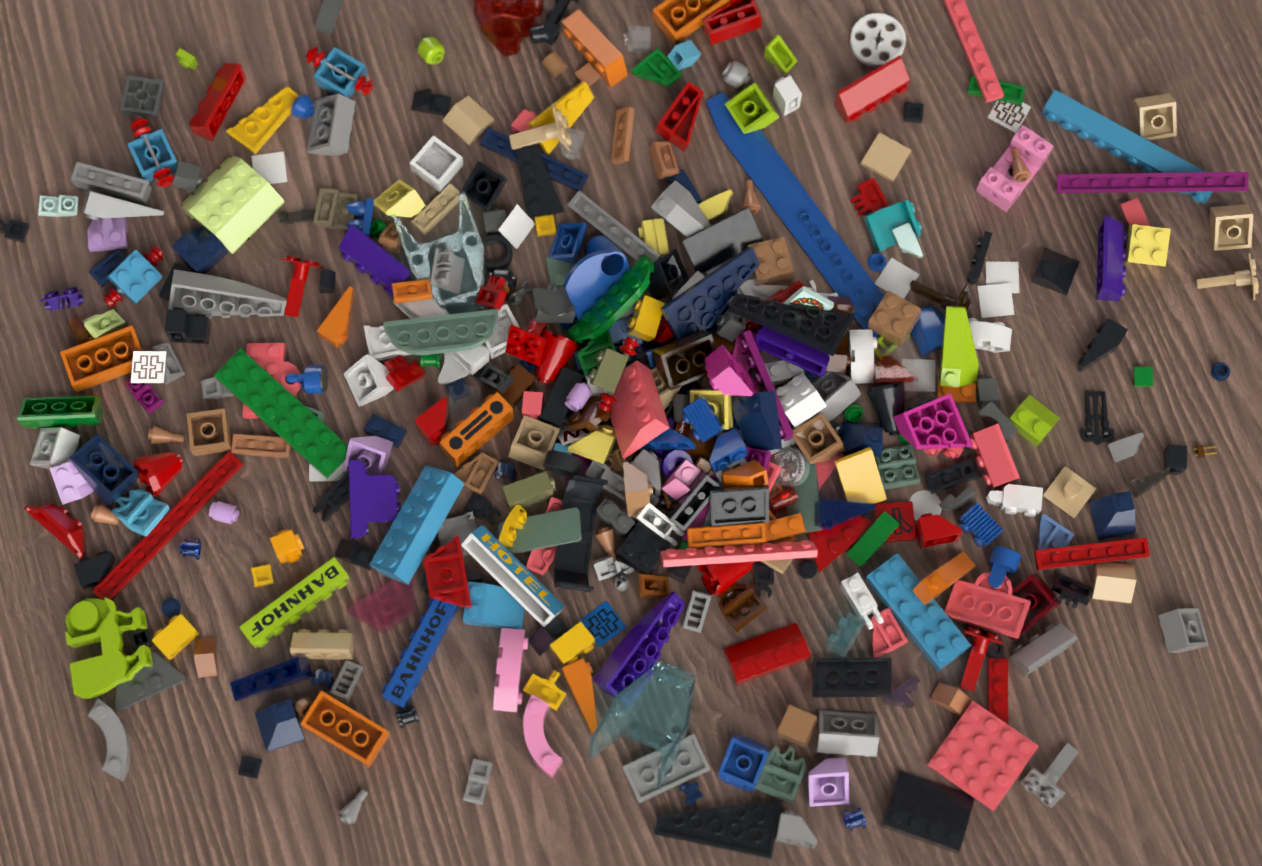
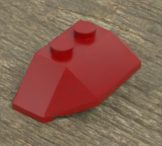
M55 504L29 505L23 508L79 559L86 558V533L82 529L84 525L76 518L73 520L67 516L69 512L63 506L58 508Z

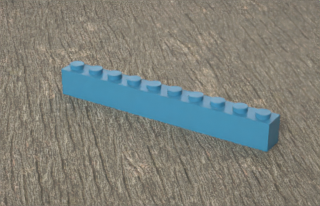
M1054 90L1042 111V115L1048 121H1054L1060 124L1063 129L1073 131L1081 139H1087L1093 142L1096 147L1106 149L1112 156L1126 160L1129 165L1137 166L1144 173L1205 172L1057 90ZM1180 192L1186 193L1196 202L1206 204L1212 192Z

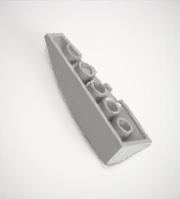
M174 270L168 309L173 310L174 307H179L186 310L189 316L203 314L209 319H212V316L230 318L231 315H241V317H249V315H258L259 317L284 316L287 299L231 279Z
M826 371L823 378L819 376L811 384L818 391L826 407L799 426L820 413L824 414L828 422L840 415L844 409L862 395L853 380L840 372ZM789 421L792 431L795 430L796 428ZM781 437L782 449L768 451L772 452V455L796 444L793 438L784 442L783 437Z

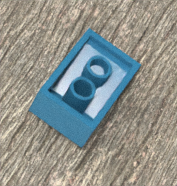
M468 582L472 608L464 607V624L522 630L525 608L504 587Z

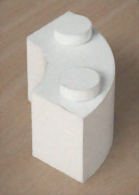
M968 318L975 349H983L993 353L1010 351L1012 329L1005 327V324L1002 322L989 323L978 321L975 318Z
M872 329L849 330L850 378L855 384L874 383V375L878 374L877 364H874V349L877 348V338L873 337Z

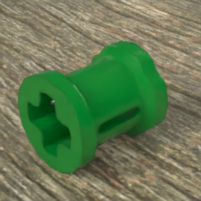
M442 353L421 355L420 366H434L440 369Z

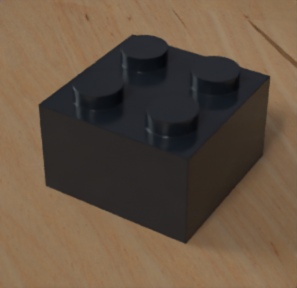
M639 521L616 551V557L631 566L638 573L651 575L661 562L660 551L670 549L671 544Z

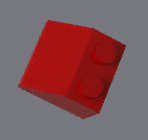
M443 397L414 420L418 432L431 447L439 445L441 437L447 433L450 409L446 397Z
M923 514L915 525L920 549L957 542L962 534V530L938 514Z

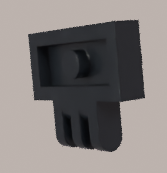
M1057 573L1051 588L1052 591L1060 594L1057 601L1062 602L1065 598L1066 605H1069L1070 601H1072V607L1075 609L1078 603L1088 605L1094 589L1060 573Z

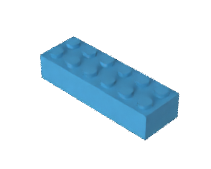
M425 465L369 565L383 576L409 584L461 492L464 483L450 472Z
M898 553L866 577L865 582L884 606L890 609L896 621L937 672L969 649L970 643L935 599L924 605L912 591L920 581Z

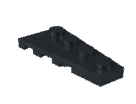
M536 144L516 149L526 211L530 219L538 216L565 213Z

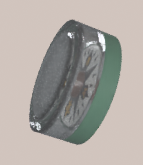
M783 447L777 450L771 459L772 463L782 467L775 481L780 485L799 486L809 475L810 463L800 449Z

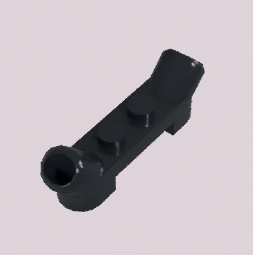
M556 0V6L553 10L550 9L546 16L547 21L544 24L530 27L529 35L531 42L534 44L546 42L554 45L561 34L560 26L558 25L560 19L571 1L579 3L580 0Z

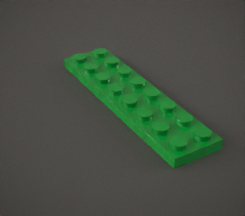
M241 348L214 375V378L326 479L343 464L346 459L348 445Z

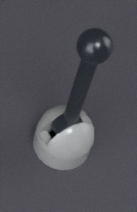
M620 571L614 579L615 589L621 592L629 587V580L623 571Z

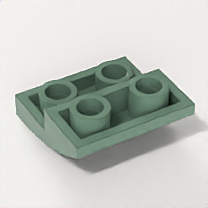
M911 444L882 449L881 457H875L884 490L920 484L916 458Z

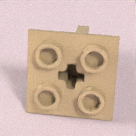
M552 105L555 123L509 135L512 149L515 150L559 137V141L570 152L572 139L566 127H569L567 117L563 116L561 110Z
M1248 253L1249 270L1235 271L1234 275L1197 279V289L1236 284V287L1251 285L1253 300H1255V294H1259L1258 277H1254L1256 276L1255 259H1251V254Z
M1065 466L1043 494V497L1074 519L1096 488Z

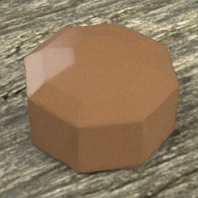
M309 697L299 700L294 708L296 713L300 717H305L313 701Z

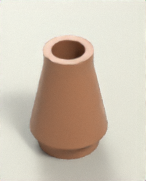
M95 504L90 517L94 519V522L114 524L116 526L119 523V519L111 512V509L103 504Z

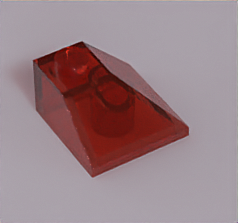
M882 356V360H877L876 383L918 382V378L901 362L893 359V356Z

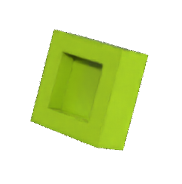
M180 48L176 53L179 60L178 63L184 68L189 67L195 70L198 65L196 58Z

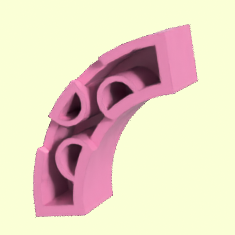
M502 628L496 668V674L499 675H496L493 710L517 712L518 704L522 705L523 693H519L523 651L528 648V638H525V630Z
M532 694L524 713L523 731L525 742L537 766L545 774L553 778L563 761L550 748L544 735V720L549 704Z

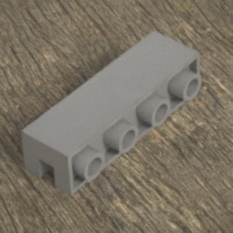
M76 162L71 177L75 187L142 205H147L152 191V187L149 186L150 183L147 180Z

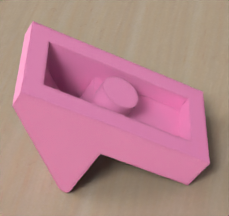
M685 458L661 489L677 500L690 491L689 485L699 475L701 470Z

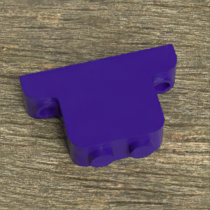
M766 327L760 328L756 334L755 343L758 349L822 378L824 377L830 361L828 354Z
M350 460L348 462L350 539H360L365 534H368V523H383L395 520L401 510V503L397 502V495H400V483H396V479L391 475L368 476L366 465L359 460Z

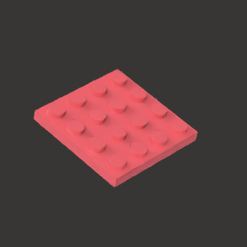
M972 701L928 766L994 812L1039 746Z

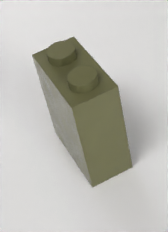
M546 471L502 487L510 512L516 505H520L524 509L549 500L551 497H554L553 492L556 491L552 475L548 476Z

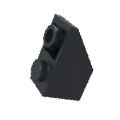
M102 551L96 557H86L78 560L79 563L74 564L80 586L84 590L97 586L108 575L116 560L115 555L111 551Z

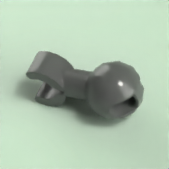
M524 280L522 288L518 292L513 291L509 294L508 302L513 306L520 305L523 301V296L531 294L532 288H535V286L525 289L528 280Z

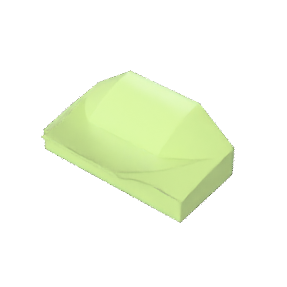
M114 309L101 315L96 314L82 321L94 339L116 332L125 324V321Z

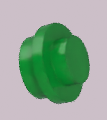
M382 220L371 222L370 234L376 239L380 237L386 228L385 222Z
M851 404L845 409L844 416L849 422H858L863 417V409L858 404Z

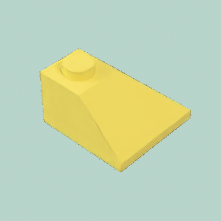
M400 179L374 199L373 203L374 207L386 215L413 217L419 214L422 208L426 206L415 189Z
M599 425L596 431L588 433L581 439L572 442L567 451L604 464L612 452L616 435L614 428L608 425Z

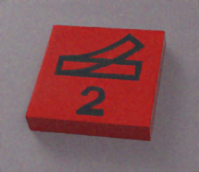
M912 501L873 505L875 521L885 511L900 524L884 543L914 541L917 539Z

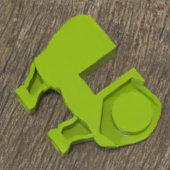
M86 598L75 604L67 613L65 620L68 632H65L67 645L75 649L101 642L103 653L101 656L70 663L73 691L78 697L82 699L98 697L120 683L131 681L135 674L143 667L153 666L151 649L145 645L139 646L137 651L131 656L123 654L124 643L121 634L124 631L136 630L138 628L147 629L145 611L137 607L130 613H123L117 611L114 601L105 598V600Z

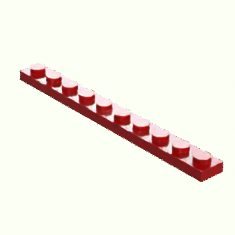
M228 451L153 528L147 537L145 536L93 589V592L101 600H105V598L113 600L244 465Z

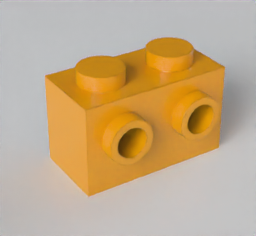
M282 530L277 533V536L270 538L281 564L296 562L300 559L299 557L303 556L301 550L304 549L301 538L298 534L295 535L292 530Z

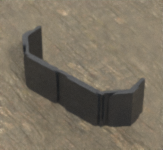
M575 474L569 476L566 490L563 494L561 510L575 507L579 509L582 539L578 542L556 546L553 564L555 588L586 593L594 590V587L589 586L588 569L597 502L603 486L608 484V481L604 479Z

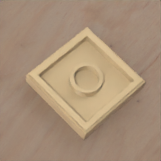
M879 132L863 158L861 165L894 182L912 150Z

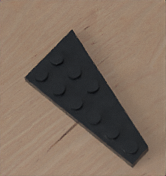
M736 294L728 309L731 313L831 356H834L856 314L852 312L843 314L839 313V310L834 309L825 311L816 306L791 302L787 305L779 303V300L774 299L771 302L764 301L760 297Z
M783 800L658 814L654 835L771 859Z

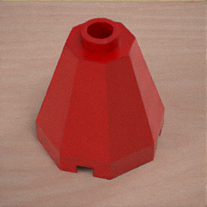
M171 451L139 457L134 460L135 464H133V467L139 472L138 478L141 483L144 482L148 486L145 487L146 491L155 497L161 494L180 473L183 460L179 454Z

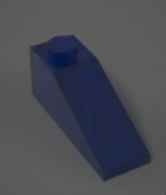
M820 499L815 503V526L821 527L823 530H831L834 527L872 512L876 509V504Z

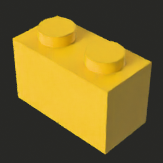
M646 295L639 298L633 306V310H635L634 315L628 322V334L647 342L653 340L662 316L660 308L666 303Z
M182 614L172 617L167 627L159 629L153 635L152 642L169 660L175 657L199 635L197 630Z
M579 622L550 644V649L565 667L567 664L578 661V656L583 652L585 654L589 653L594 648L595 639L583 623Z

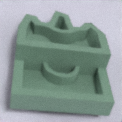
M775 746L767 757L755 789L792 803L806 770L804 758L794 760L795 750L791 746L784 754H781L780 749Z

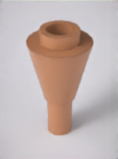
M1013 149L1011 150L1014 160L1013 180L1025 182L1031 176V172L1021 159L1019 150Z
M747 180L745 182L746 192L743 209L748 207L751 214H755L761 209V205L753 189V181Z
M154 425L153 429L149 428L148 440H151V444L171 441L183 443L184 435L172 434V432Z
M606 527L598 530V534L595 537L605 552H607V555L617 559L614 551L613 529L609 530Z

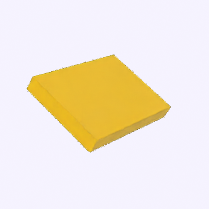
M870 447L834 461L851 513L887 500Z

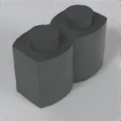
M605 499L596 509L598 519L603 524L611 526L613 531L622 538H627L635 528L633 518L628 517L627 513L620 511L618 506L610 500Z

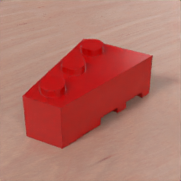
M730 0L724 7L718 8L703 19L704 33L710 46L762 28V15L754 0Z
M688 81L654 131L685 152L690 142L704 92Z

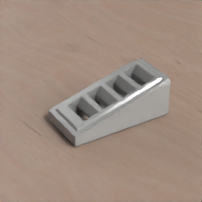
M693 590L682 628L701 633L712 595ZM695 597L705 599L706 602L702 603L694 599ZM693 604L704 607L703 611L692 608ZM690 612L697 613L702 616L701 618H697L691 616ZM688 619L699 622V626L687 623Z
M345 660L330 691V696L348 705L364 667ZM348 668L357 673L356 675L352 674L350 672H347L346 669ZM343 676L353 679V681H349L343 678ZM340 683L349 686V689L340 686Z

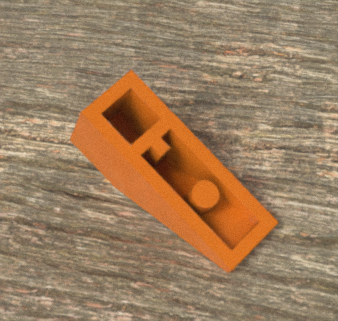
M349 286L317 330L320 338L336 348L340 344L343 345L348 338L355 296L354 289Z

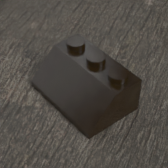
M701 330L652 350L657 370L669 390L672 391L707 376L705 358L714 352L716 347L712 334Z

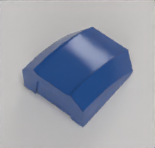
M932 305L921 308V317L909 334L920 358L942 349L945 317L938 308Z
M734 734L718 776L723 782L742 790H755L770 748L742 735Z

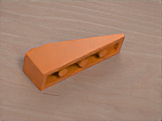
M963 551L924 578L912 591L926 605L975 568L976 565Z
M582 658L563 667L562 672L596 742L599 740L591 676L593 669L589 661L585 663Z

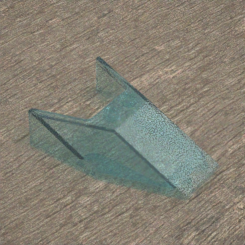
M463 191L459 192V230L454 234L424 244H418L395 214L391 215L411 272L418 280L431 278L436 247L444 251L445 248H450L454 255L465 259L460 295L431 284L432 298L436 301V304L440 308L446 309L449 314L467 313L482 308L483 306L475 304L481 286H484V247L466 193Z
M658 662L616 696L590 738L589 757H595L620 736L636 740L661 752L657 787L661 788L688 730L696 676L665 662Z

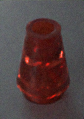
M793 486L784 488L769 502L775 511L776 509L796 504L799 497Z

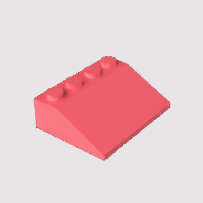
M635 361L623 370L614 395H612L616 398L617 402H613L611 405L614 410H612L610 419L624 459L670 428L651 369L639 361Z

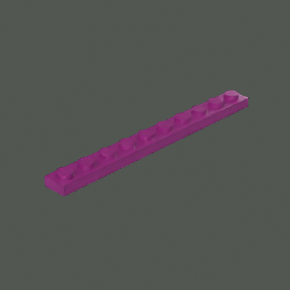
M1249 172L1057 174V194L1249 191Z

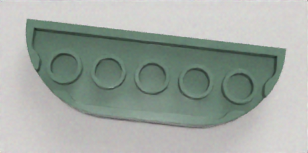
M498 309L383 322V326L390 342L401 351L409 354L430 355L465 351L482 345L492 336L498 322Z

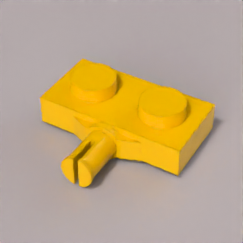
M553 670L548 680L532 674L523 689V692L531 696L533 694L548 703L549 707L555 711L558 710L567 693L558 689L555 685L560 675L555 670Z

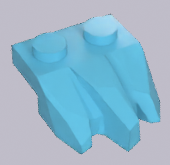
M141 489L130 490L129 498L120 496L115 500L121 507L115 508L111 512L130 530L147 537L170 508L168 504L153 499L151 493Z

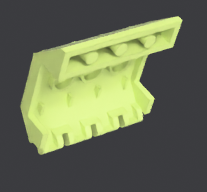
M236 156L228 157L220 165L221 168L216 169L207 178L208 181L203 182L195 190L194 195L190 194L181 203L183 205L181 208L192 219L195 218L209 230L231 254L285 203L262 176L245 161Z

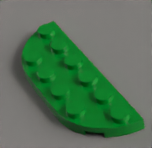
M645 254L638 259L636 264L624 273L623 277L582 316V319L569 329L566 336L574 342L583 343L582 340H594L606 332L647 289L650 284V273L654 272L651 258Z

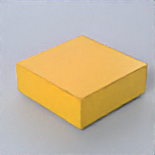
M553 214L535 217L537 237L556 234Z
M270 564L251 568L255 588L274 584Z

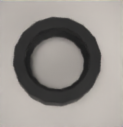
M493 234L486 236L477 247L478 262L482 268L489 272L497 267L507 268L512 262L513 257L510 242L501 235ZM494 243L502 245L506 251L503 261L495 264L489 263L484 258L485 248Z
M550 450L546 454L543 467L553 473L569 477L572 474L579 475L582 461L573 455Z

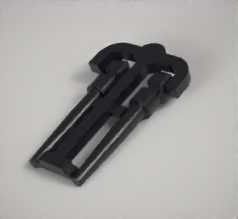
M1086 391V429H1080V437L1083 441L1093 442L1095 445L1109 442L1114 437V429H1108L1105 391ZM1089 396H1093L1094 416H1091ZM1097 396H1102V416H1098ZM1092 420H1094L1095 435L1093 437H1086L1093 434L1091 427H1093ZM1099 420H1102V435L1108 436L1110 433L1109 437H1102L1101 435H1099Z

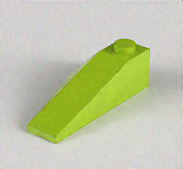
M946 306L939 383L940 386L962 387L977 382L979 363L966 308Z

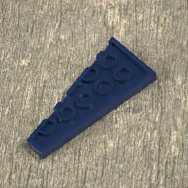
M747 247L660 308L676 341L698 331H705L713 325L727 307L726 303L732 296L734 297L738 293L737 289L744 281L748 280L760 263L752 247Z

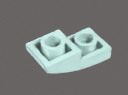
M40 195L38 216H77L78 197Z

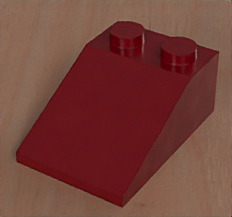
M1038 573L1031 574L1013 589V596L1030 600L1031 602L1020 636L1062 604L1057 601L1056 595ZM1008 636L1012 641H1014L1015 639H1017V638Z

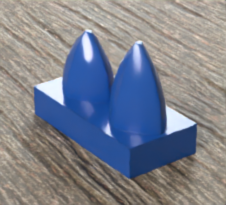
M366 198L365 201H354L345 205L351 213L362 217V219H354L348 222V228L353 225L367 237L369 236L374 199Z

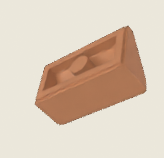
M653 141L649 147V153L657 179L679 174L670 142Z

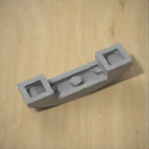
M592 460L584 475L608 481V484L604 485L602 489L626 503L624 478L611 471V468L605 464ZM650 494V504L655 507L659 498Z

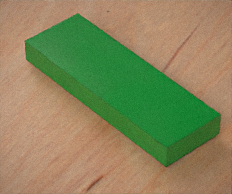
M971 75L967 94L983 97L975 76ZM998 81L1004 96L997 101L1021 106L1026 87Z
M884 511L846 555L862 568L900 524Z

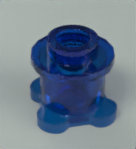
M184 539V542H180L179 553L183 554V558L192 556L196 557V560H200L202 541L200 539L196 541Z
M861 807L852 813L845 812V817H842L845 828H849L850 831H853L854 828L861 826L866 828L867 826Z

